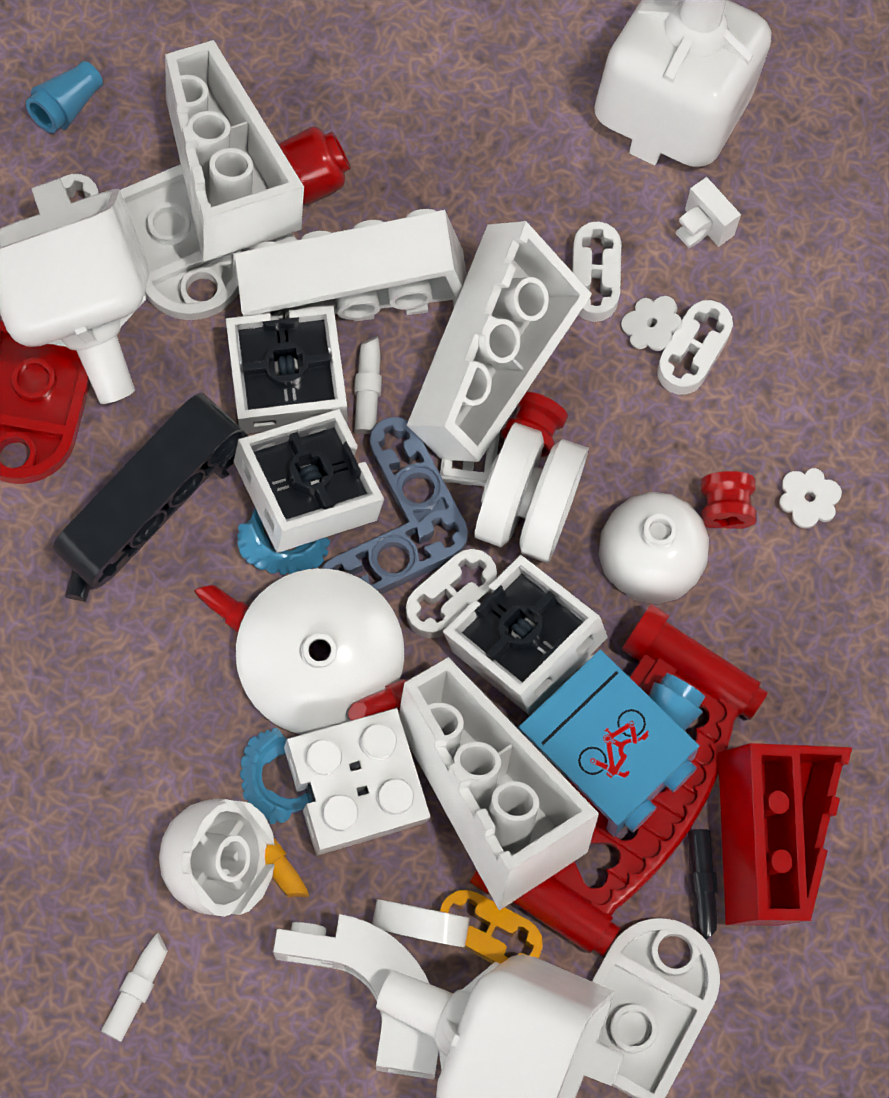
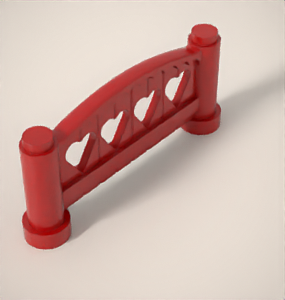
M652 603L621 650L639 662L630 678L648 696L653 683L657 682L660 684L666 673L685 681L705 696L700 707L707 713V723L705 726L695 728L694 730L695 742L699 745V749L691 762L697 769L675 792H672L666 786L664 791L651 800L657 807L656 810L636 830L635 837L627 841L621 840L616 836L613 837L606 830L608 819L565 777L599 813L590 844L613 846L618 852L619 861L615 867L605 870L606 882L600 888H591L584 883L574 861L513 901L514 904L589 954L593 950L600 956L604 955L621 928L612 922V915L616 909L626 903L659 871L681 844L699 816L719 774L718 753L727 750L735 720L740 715L751 720L768 694L766 690L759 687L761 682L668 623L667 619L670 615ZM476 871L469 883L489 895L490 893L478 871Z

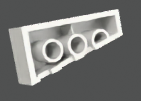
M527 221L487 225L407 423V426L441 460L444 458L455 461H480L592 295Z

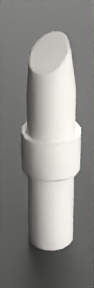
M378 336L366 340L360 347L358 373L355 375L354 394L357 396L354 427L356 434H371L377 422L378 397L381 396L382 386Z
M159 933L151 939L144 949L133 971L128 972L119 989L121 994L101 1030L103 1034L119 1042H122L141 1003L145 1004L154 987L152 982L168 952Z

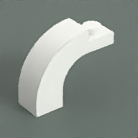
M339 914L336 937L325 936L327 928L310 923L293 922L291 931L277 929L273 951L276 960L345 971L361 980L372 992L376 1001L386 978L392 970L429 984L418 962L401 943L384 930L355 917ZM380 1011L382 1027L376 1071L434 1079L439 1051L435 1044V1038Z

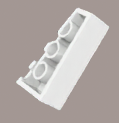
M208 41L165 54L166 102L203 262L301 230L304 186L215 41Z
M420 209L409 213L406 218L388 222L367 220L355 225L354 229L335 233L314 231L304 235L301 240L282 244L277 242H261L253 245L248 251L234 253L242 314L249 316L270 313L271 320L290 318L289 311L325 306H334L335 314H338L343 319L354 321L374 319V315L381 308L389 307L406 309V315L428 313L427 304L431 302L453 300V307H455L467 277L463 249L445 210Z
M449 657L404 683L399 716L407 742L499 910L588 852L599 813Z

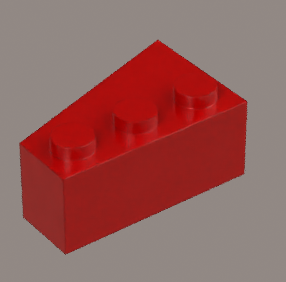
M749 743L718 753L726 925L780 926L811 921L828 850L823 849L830 817L837 815L840 798L836 797L842 767L849 764L853 747Z

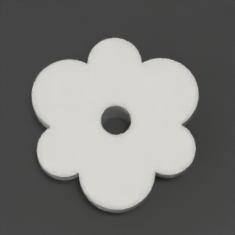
M661 296L654 300V302L649 298L640 299L636 303V311L626 314L622 319L621 326L623 331L628 336H631L630 342L634 348L644 349L649 346L652 350L661 351L670 344L673 336L672 333L679 331L683 323L680 316L676 314L677 304L674 299L669 296Z
M809 469L806 474L792 471L786 474L782 481V489L785 494L781 496L779 505L783 511L792 512V520L798 527L808 529L813 527L818 520L829 522L833 519L836 513L834 505L839 502L842 491L835 481L824 480V474L819 469ZM806 495L812 496L813 499H814V501H812V502L807 501V500L805 499V496H806Z

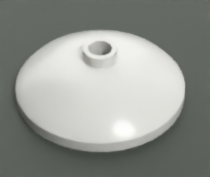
M307 569L289 574L275 581L252 602L239 628L236 642V664L242 686L253 705L274 724L290 732L303 735L351 721L348 711L352 704L371 694L384 690L386 685L399 681L404 664V641L401 627L393 609L386 599L370 584L352 574L339 570ZM316 640H324L331 647V654L324 661H315L309 655V647Z

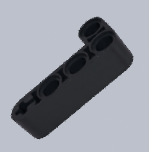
M204 393L194 395L168 419L64 528L54 542L53 551L92 589L103 586L126 565L213 472L220 478H226L230 475L226 470L234 464L238 439L248 437V435Z

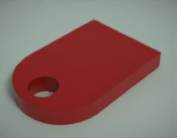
M0 320V454L11 443H22L30 449L28 460L19 467L10 468L0 462V480L14 484L33 483L55 473L70 457L76 443L91 382L76 350L54 344L27 347L16 342L6 330L4 322Z

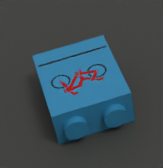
M601 649L518 728L536 749L609 820L606 830L613 837L625 826L632 832L637 830L657 808L651 800L666 786L672 792H675L697 769L691 761L695 758L699 745Z

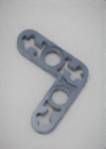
M397 417L383 419L375 425L371 432L370 450L406 524L332 558L322 568L343 570V572L355 575L363 571V564L359 560L368 557L371 573L379 581L371 586L380 594H384L443 566L453 556L465 550L468 535L466 523L423 441L407 426V420ZM392 432L397 439L407 438L403 443V451L409 465L400 470L396 475L391 470L400 469V461L391 448L384 451L381 449L385 445V435ZM417 458L421 461V463L411 464ZM423 478L431 483L434 488V494L426 502L414 503L408 500L403 493L405 484L411 479ZM441 524L445 531L456 530V533L452 535L451 547L445 548L440 541L434 542L424 547V555L428 559L419 561L417 547L409 538L410 536L417 534L418 542L422 544L434 536L435 525ZM390 547L401 548L409 556L408 566L398 573H389L383 570L378 564V557L383 550ZM368 574L360 577V579L369 584Z

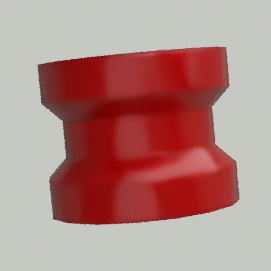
M526 391L516 406L517 412L514 418L505 422L501 434L506 440L515 422L542 432L544 440L541 457H547L555 444L553 435L556 430L564 427L568 414L554 400L542 394Z
M722 471L708 474L701 479V493L707 500V505L701 512V518L705 527L744 529L756 523L757 513L756 509L751 505L750 497L756 490V479L753 475L738 471Z

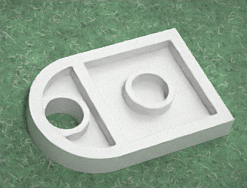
M181 164L121 189L122 197L148 262L150 274L145 295L150 303L164 314L184 320L208 318L228 307L239 294L234 253L242 252V250L203 262ZM198 279H208L214 282L218 288L216 294L211 299L196 301L187 294L188 287Z
M656 918L638 922L621 933L610 947L592 982L614 991L612 1004L598 1041L624 1054L612 1086L632 1098L666 1097L714 1006L720 986V973L716 956L702 935L682 922ZM675 936L683 939L688 944L691 956L686 966L673 969L662 963L658 955V946L664 938Z

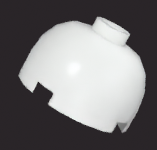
M648 492L632 496L612 512L601 532L599 559L604 575L618 590L626 593V596L638 602L661 604L679 599L697 584L707 565L709 537L703 519L689 503L672 494Z
M219 798L204 800L184 809L170 822L162 838L159 854L161 876L171 894L188 909L198 913L225 917L230 914L241 915L249 912L263 898L274 870V864L265 865L267 844L275 845L273 832L265 815L251 803Z

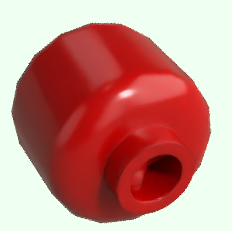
M313 126L278 143L304 186L303 205H310L340 190L344 186L346 177L344 172L350 170L351 166L333 131L325 134L320 128Z

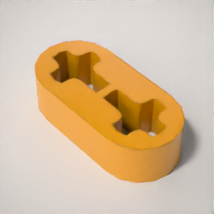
M470 890L456 891L450 894L442 903L440 911L449 913L452 907L462 910L466 903L473 904L476 907L474 917L489 926L486 933L473 926H469L465 947L462 948L492 964L494 962L501 964L509 959L505 956L507 946L492 937L493 932L496 929L507 936L513 937L517 930H521L527 934L525 944L532 949L529 956L539 959L543 947L542 935L537 926L528 919L505 907L499 910L494 901Z

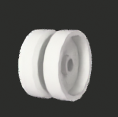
M515 422L490 470L481 499L482 506L476 524L475 538L502 547L511 539L520 517L525 518L519 542L522 555L549 563L572 505L589 448L561 439L552 447L544 468H539L538 464L544 446L542 432Z

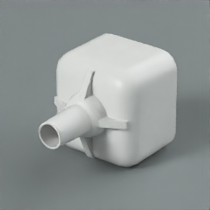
M641 0L609 51L594 106L596 117L609 129L632 139L629 153L648 163L656 165L662 153L693 167L711 164L720 154L755 91L771 45V29L767 21L759 14L730 0Z
M60 178L32 187L40 214L0 228V315L6 330L16 342L27 347L54 344L76 350L100 404L112 403L131 395L135 388L117 334L120 332L121 326L146 300L145 290L150 273L148 262L120 189H112L71 203Z
M522 954L512 956L501 964L494 962L465 988L457 990L455 993L392 970L386 978L377 1000L376 1008L435 1038L442 1070L437 1083L436 1098H576L584 1076L612 1086L624 1057L623 1053L598 1041L612 1004L614 991L532 956Z

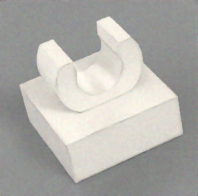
M706 177L690 188L685 207L687 212L679 219L682 227L676 231V235L688 248L698 244L706 235L719 247L735 235L741 214Z

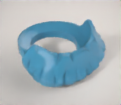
M256 508L250 520L239 525V533L237 534L239 553L242 558L246 559V562L251 565L254 564L257 569L267 570L271 574L279 572L280 575L318 568L324 562L323 557H326L329 552L326 548L330 545L331 541L325 537L297 546L294 550L277 553L265 535L263 523Z
M273 728L271 732L270 730H266L265 733L260 732L258 736H254L249 740L248 746L244 750L245 755L242 756L241 760L243 769L240 771V777L244 781L241 784L242 789L245 790L243 792L244 799L248 800V803H251L262 812L270 824H275L276 821L280 823L290 819L291 813L303 810L306 804L309 803L306 793L298 798L287 799L264 787L262 781L263 766L270 764L278 756L286 754L284 745L287 738L283 736L278 728Z

